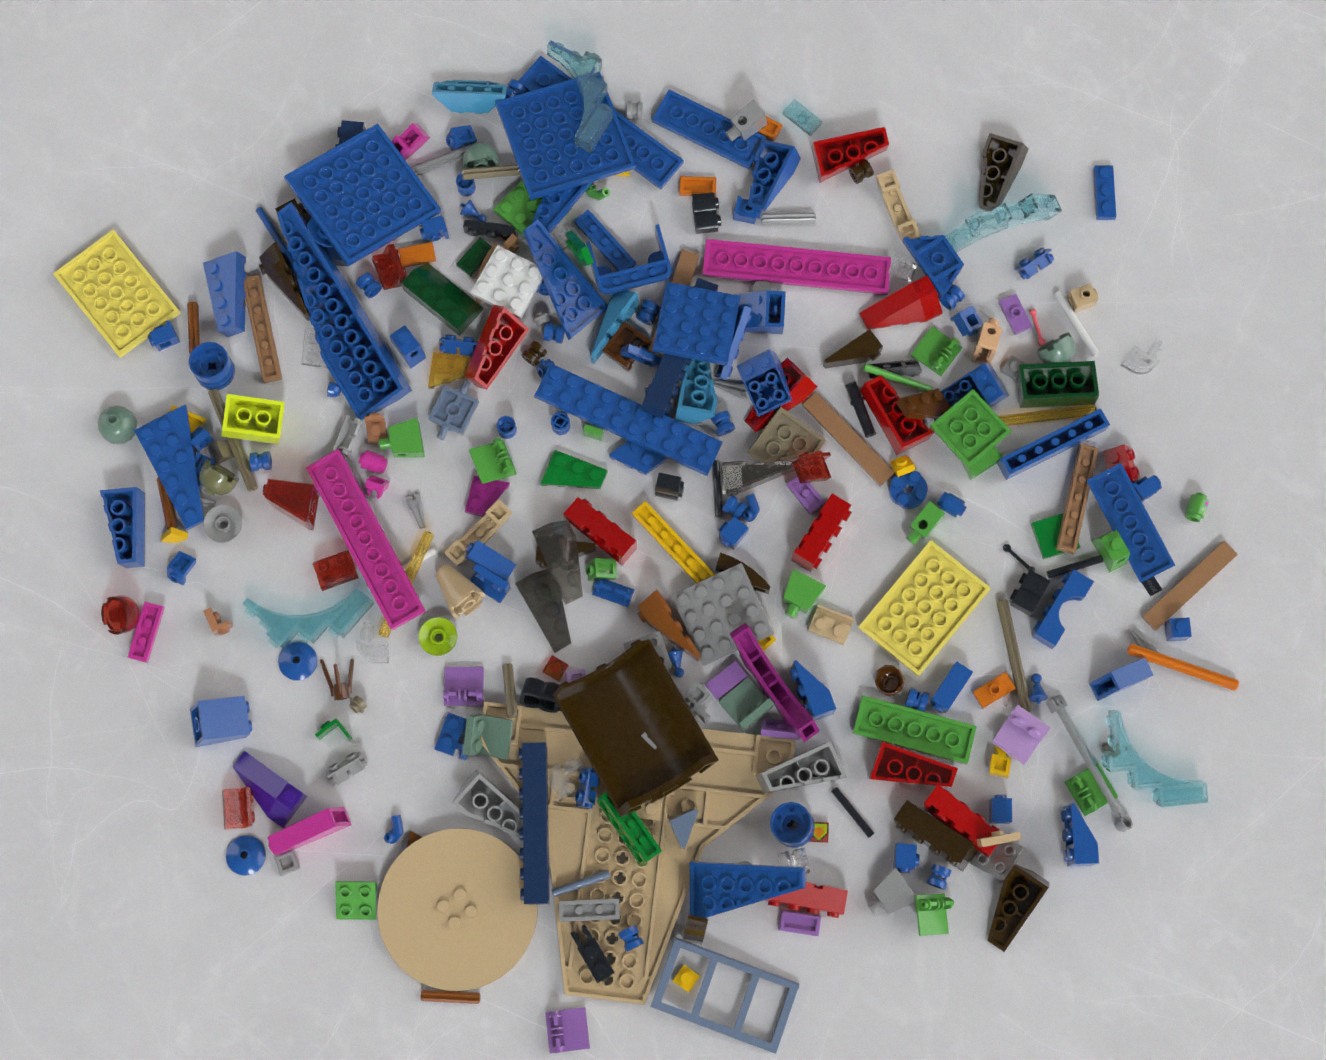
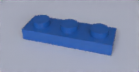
M1095 165L1093 170L1096 220H1115L1116 202L1113 165Z

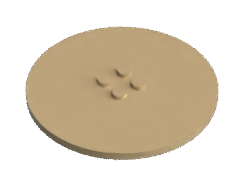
M472 829L441 830L426 835L412 843L390 866L381 885L378 898V925L382 940L390 956L413 979L440 990H472L490 984L504 976L525 954L534 935L537 923L538 905H525L524 901L520 899V889L524 888V880H520V868H524V862L501 840L487 833Z

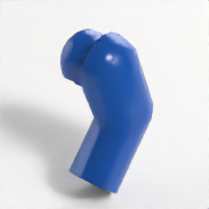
M755 494L745 497L749 507L743 513V519L747 522L755 520L760 511Z
M401 815L391 817L393 828L384 836L386 843L394 844L403 835Z

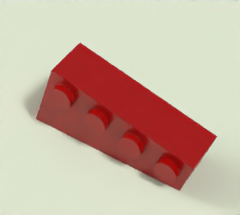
M939 784L924 802L925 811L972 842L974 847L989 858L999 844L986 847L978 846L976 839L992 836L991 832L1001 830L994 825L990 826L987 824L983 816L972 812L968 805L957 800L952 793L942 788Z

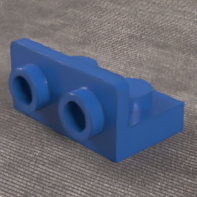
M476 563L473 568L474 574L470 581L479 587L485 595L501 603L511 589L510 584Z

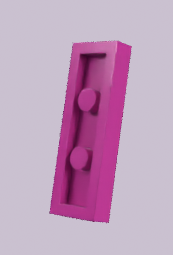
M144 602L129 650V659L148 663L165 607Z

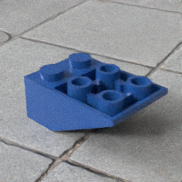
M766 290L733 294L741 296L740 306L752 308L750 312L751 319L745 326V332L783 334L786 291Z
M768 349L736 366L758 417L792 401L783 368L774 351Z
M985 362L940 391L950 407L955 405L973 389L989 407L1010 396L991 364Z
M797 660L793 661L789 672L792 681L797 682L798 689H796L799 699L804 701V709L814 721L833 715L836 711V706L830 690Z
M1074 803L1064 806V810H1061V821L1065 825V830H1062V840L1066 842L1063 858L1064 862H1067V867L1099 864L1098 843Z

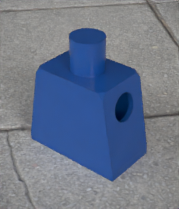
M405 325L390 335V341L410 368L426 359L420 344ZM417 351L415 355L410 356L413 352Z

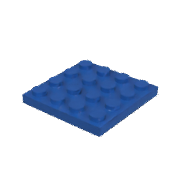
M667 282L653 352L727 366L741 296Z

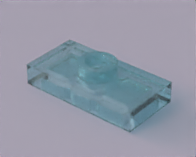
M795 99L783 111V115L809 136L822 124V120Z

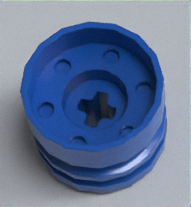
M215 342L201 343L190 353L189 367L200 385L207 390L224 389L234 379V364L224 347Z
M783 803L771 815V831L777 840L786 847H802L814 835V820L808 810L799 803ZM793 822L798 825V827H795V831H792L789 827Z

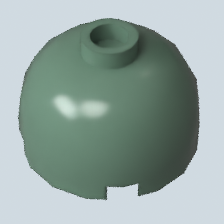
M481 142L468 147L462 158L463 169L500 166L496 150L492 146Z
M1067 332L1060 335L1058 339H1052L1038 349L1037 354L1044 363L1071 362L1070 358L1073 357L1076 351L1075 342L1071 334Z
M118 405L111 406L100 414L98 430L108 442L124 444L130 441L136 434L134 430L137 427V419L127 408Z

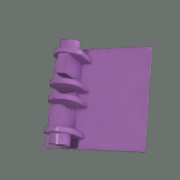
M445 667L444 706H483L484 667Z
M585 1007L545 1012L550 1054L590 1049Z

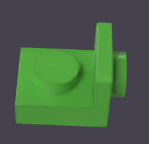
M594 558L589 561L586 566L588 581H594L595 579L615 580L617 578L616 560Z

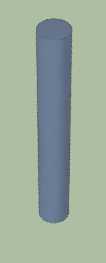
M606 870L552 889L553 897L611 878L609 871Z

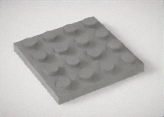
M742 563L671 595L691 641L701 655L700 661L703 666L738 651L729 633L744 623L750 627L757 642L774 634Z

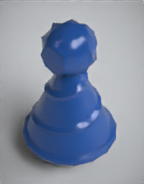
M469 200L466 204L461 203L460 206L463 209L460 215L477 218V221L486 222L487 217L484 214L479 215L472 200Z
M671 647L672 651L668 652L672 665L676 668L674 675L677 678H681L684 675V670L680 668L684 650H676L675 647Z
M1035 673L1031 676V681L1034 682L1029 699L1032 702L1041 704V701L1047 700L1048 696L1040 685L1041 675Z

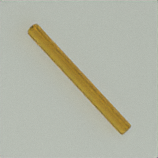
M1095 404L1000 415L998 417L1007 426L1084 417L1096 411L1097 407Z
M424 531L406 570V574L412 584L434 537L433 533L429 531ZM384 619L378 634L388 638L392 630L386 619Z

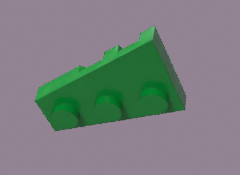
M572 230L566 232L567 240H565L569 251L571 250L578 265L588 266L594 263L587 245Z
M555 450L540 485L601 489L608 470Z

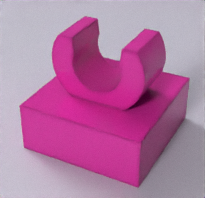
M374 475L370 476L365 483V487L369 488L367 495L370 496L372 491L375 490L377 491V499H379L383 492L388 489L390 481Z

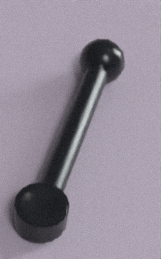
M1005 544L1003 546V550L1005 552H1009L1014 558H1016L1024 567L1028 569V572L1029 570L1035 572V568L1029 566L1014 551H1012L1011 546L1009 544Z

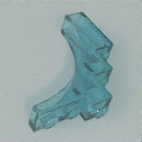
M550 40L547 45V55L559 62L571 74L582 94L584 113L575 135V145L591 153L613 119V109L607 104H601L607 95L608 84L604 80L596 78L602 69V58L588 51L581 56L577 51H571L565 48L563 44Z
M1031 193L1017 203L1004 202L992 211H977L965 219L964 224L945 237L957 253L974 242L1004 229L1028 222L1049 220L1060 213L1062 209L1055 195Z
M358 588L335 606L307 615H286L272 612L260 607L249 598L242 603L246 607L244 611L252 618L256 615L261 620L259 624L266 630L271 628L266 635L270 638L268 642L276 649L278 646L284 649L299 632L298 636L304 642L310 641L314 644L328 627H330L328 631L336 638L341 636L344 639L374 605L373 601Z
M1108 710V715L1106 716L1107 727H1110L1108 745L1112 749L1104 750V755L1102 756V765L1107 771H1129L1127 773L1128 784L1135 790L1154 788L1152 798L1156 805L1160 807L1208 803L1206 782L1202 780L1172 778L1149 766L1130 743L1123 726L1121 711Z

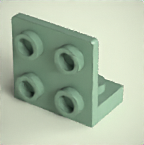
M746 678L719 701V704L743 732L774 706L770 698L766 699L749 678Z
M480 713L467 715L463 755L483 754L508 759L513 721ZM481 737H483V740L488 748L489 753L482 745Z

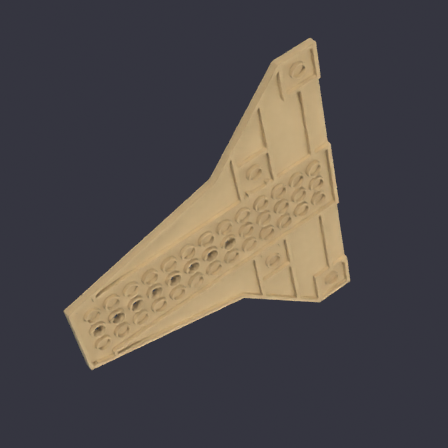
M484 701L483 714L513 721L509 758H492L518 792L519 788H523V780H519V768H522V760H519V748H522V743H547L549 859L553 889L606 870L609 871L611 877L554 897L564 994L645 1005L690 886V862H699L702 851L708 844L774 793H763L755 775L794 758L795 740L701 728L719 761L702 774L697 772L691 777L692 780L663 797L660 821L641 819L662 850L660 854L641 867L626 844H622V840H619V834L596 802L606 792L600 779L598 788L591 787L590 789L597 791L595 805H593L592 809L576 807L575 794L579 790L580 785L578 780L579 773L583 767H593L562 711L550 713L538 708L517 705L518 716L516 718H508L506 704ZM481 737L482 745L489 753L488 748L483 740V737ZM696 809L699 811L684 850L680 848L669 821ZM621 853H625V856L628 857V861H624V864H620V860H617V856H620ZM621 872L623 877H626V880L618 884L614 877L618 876ZM617 892L623 897V901H619L621 920L617 921L616 924H612V920L559 922V901L612 899V896H615ZM584 924L591 936L596 939L604 955L608 956L609 953H612V956L616 958V961L611 963L615 973L610 975L613 978V982H609V985H605L604 981L596 982L570 934L573 931L577 933L581 944L589 941L581 928ZM636 925L638 935L643 939L644 944L626 952L624 948L625 943L620 939L618 933ZM611 933H615V937H618V941H615L613 945L607 940V936H611Z

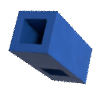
M478 540L473 543L470 542L464 551L467 553L464 558L475 565L476 563L480 564L505 581L508 580L517 565Z
M957 661L930 700L931 707L939 713H942V711L946 713L973 671Z

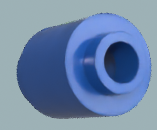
M947 492L942 494L937 503L940 509L955 518L958 515L962 516L967 508L964 500Z

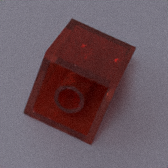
M268 479L267 484L263 486V496H265L269 504L307 529L314 530L320 496L314 484Z

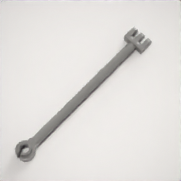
M1057 695L1047 700L1046 705L1051 714L1057 712L1114 812L1116 819L1114 822L1115 828L1122 832L1133 827L1131 818L1120 809L1066 714L1064 707L1068 705L1063 696Z

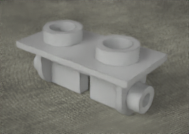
M346 415L332 450L340 449L341 453L348 457L349 453L352 452L351 449L360 427H362V420L358 418L353 419Z
M360 751L358 753H350L343 762H336L328 767L326 774L328 778L332 776L330 781L333 785H339L350 778L346 771L350 770L354 776L365 769V766L368 764L364 758L360 760L362 758Z

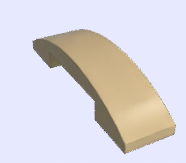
M894 169L876 175L884 204L901 240L903 241L905 237H909V239L920 238V231L915 219L912 220L900 191V183Z
M500 499L486 511L487 514L460 540L457 539L444 552L456 566L467 560L464 558L467 554L464 551L470 542L473 543L478 540L485 544L512 515L513 512Z

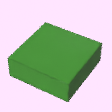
M585 424L583 429L584 436L602 441L604 436L603 429Z

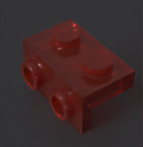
M394 244L386 245L382 254L372 256L373 264L384 290L401 287L402 281L407 276L406 269L400 261L399 251L395 249Z
M817 451L813 454L805 452L798 456V459L792 464L800 484L827 481L831 478L825 462L831 456L830 452L823 453L822 451Z
M349 550L312 563L322 591L359 578Z
M250 786L223 789L224 830L251 827L252 823L255 822V813L251 810L254 795L250 791Z

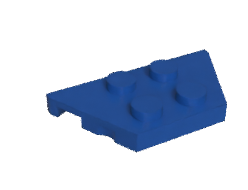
M935 235L933 237L920 236V238L916 239L903 238V244L926 276L928 275L939 296L943 298L962 270L964 263L944 235Z
M630 441L625 442L609 454L610 459H615L644 475L649 474L668 459Z

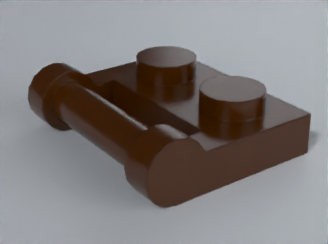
M624 322L603 348L602 353L629 372L635 360L631 358L624 360L622 358L623 355L620 354L621 348L628 344L632 345L636 339L640 341L637 347L645 348L649 347L651 341Z

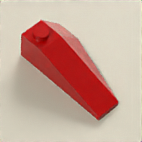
M928 275L908 284L859 313L867 330L900 324L908 325L915 322L923 323L943 314L937 291Z
M787 357L781 363L787 380L792 401L780 407L788 412L805 401L818 386ZM753 406L745 422L757 432L767 425L778 408L758 417Z

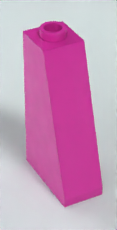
M345 807L327 808L268 836V846L274 855H281L351 826V822Z

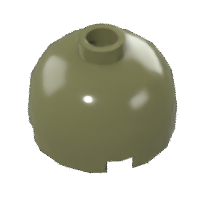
M206 460L199 473L200 483L205 487L204 491L211 496L230 493L237 485L239 478L234 479L235 474L219 464L215 466L210 465L212 461Z

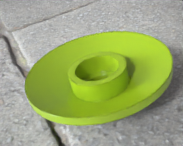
M441 617L426 621L420 628L418 636L422 649L433 656H442L449 653L455 647L458 637L455 626L449 620ZM442 635V640L436 641L435 637Z

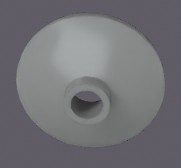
M216 506L204 518V531L215 542H229L240 533L242 518L239 512L231 506ZM226 522L228 524L226 528H221L222 523Z

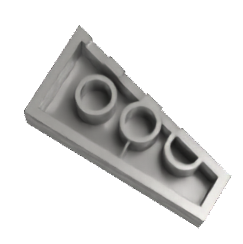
M831 741L755 775L763 793L847 778Z

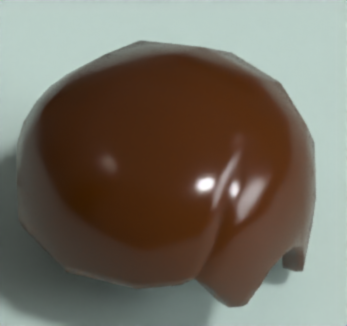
M884 665L877 670L875 685L879 692L886 696H894L902 691L905 678L901 670L893 665Z

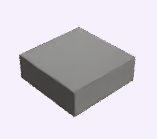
M294 850L274 857L281 876L301 869Z

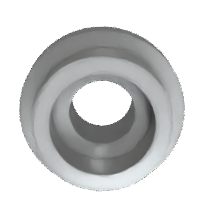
M542 311L534 315L535 319L532 322L537 327L544 325L550 321V314H545Z

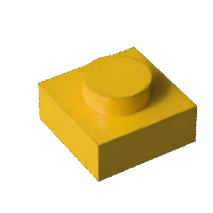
M908 455L890 461V466L898 477L915 471V465Z
M683 965L673 979V982L689 993L700 975L686 965Z

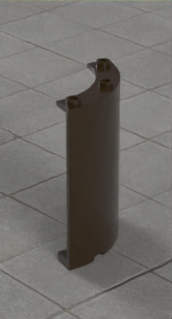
M638 639L632 642L628 650L608 664L603 663L599 665L596 671L569 683L565 681L559 684L558 689L552 694L620 817L641 809V805L650 801L652 804L690 782L694 774L697 772L702 774L719 761L649 639L643 641ZM643 733H646V734H647V737H648V738L655 744V746L657 747L656 749H654V748L641 736Z

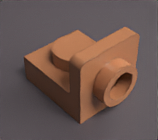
M371 413L364 417L369 444L378 443L379 439L387 438L386 422L383 414Z
M211 608L203 611L215 635H224L233 627L229 620L219 624L222 620L217 611L214 612Z

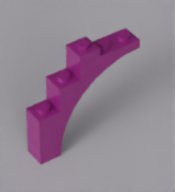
M744 623L729 633L740 653L739 656L745 668L757 680L763 693L772 700L780 717L803 742H806L820 732L814 719L796 699L772 666L750 627Z

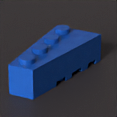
M237 251L203 263L217 330L227 337L245 332L244 298H246V291L244 290V280H246V272H244V264H246V257Z
M137 487L100 490L104 501V511L109 522V531H111L113 538L112 543L117 564L125 568L145 567V492Z

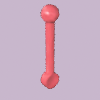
M1030 309L1029 314L1033 318L1039 338L1038 345L1043 346L1046 340L1041 335L1036 318L1037 311Z

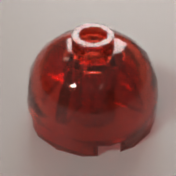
M124 595L108 597L107 602L103 603L101 609L103 624L108 625L110 628L108 631L114 635L130 632L139 622L140 612L136 602Z

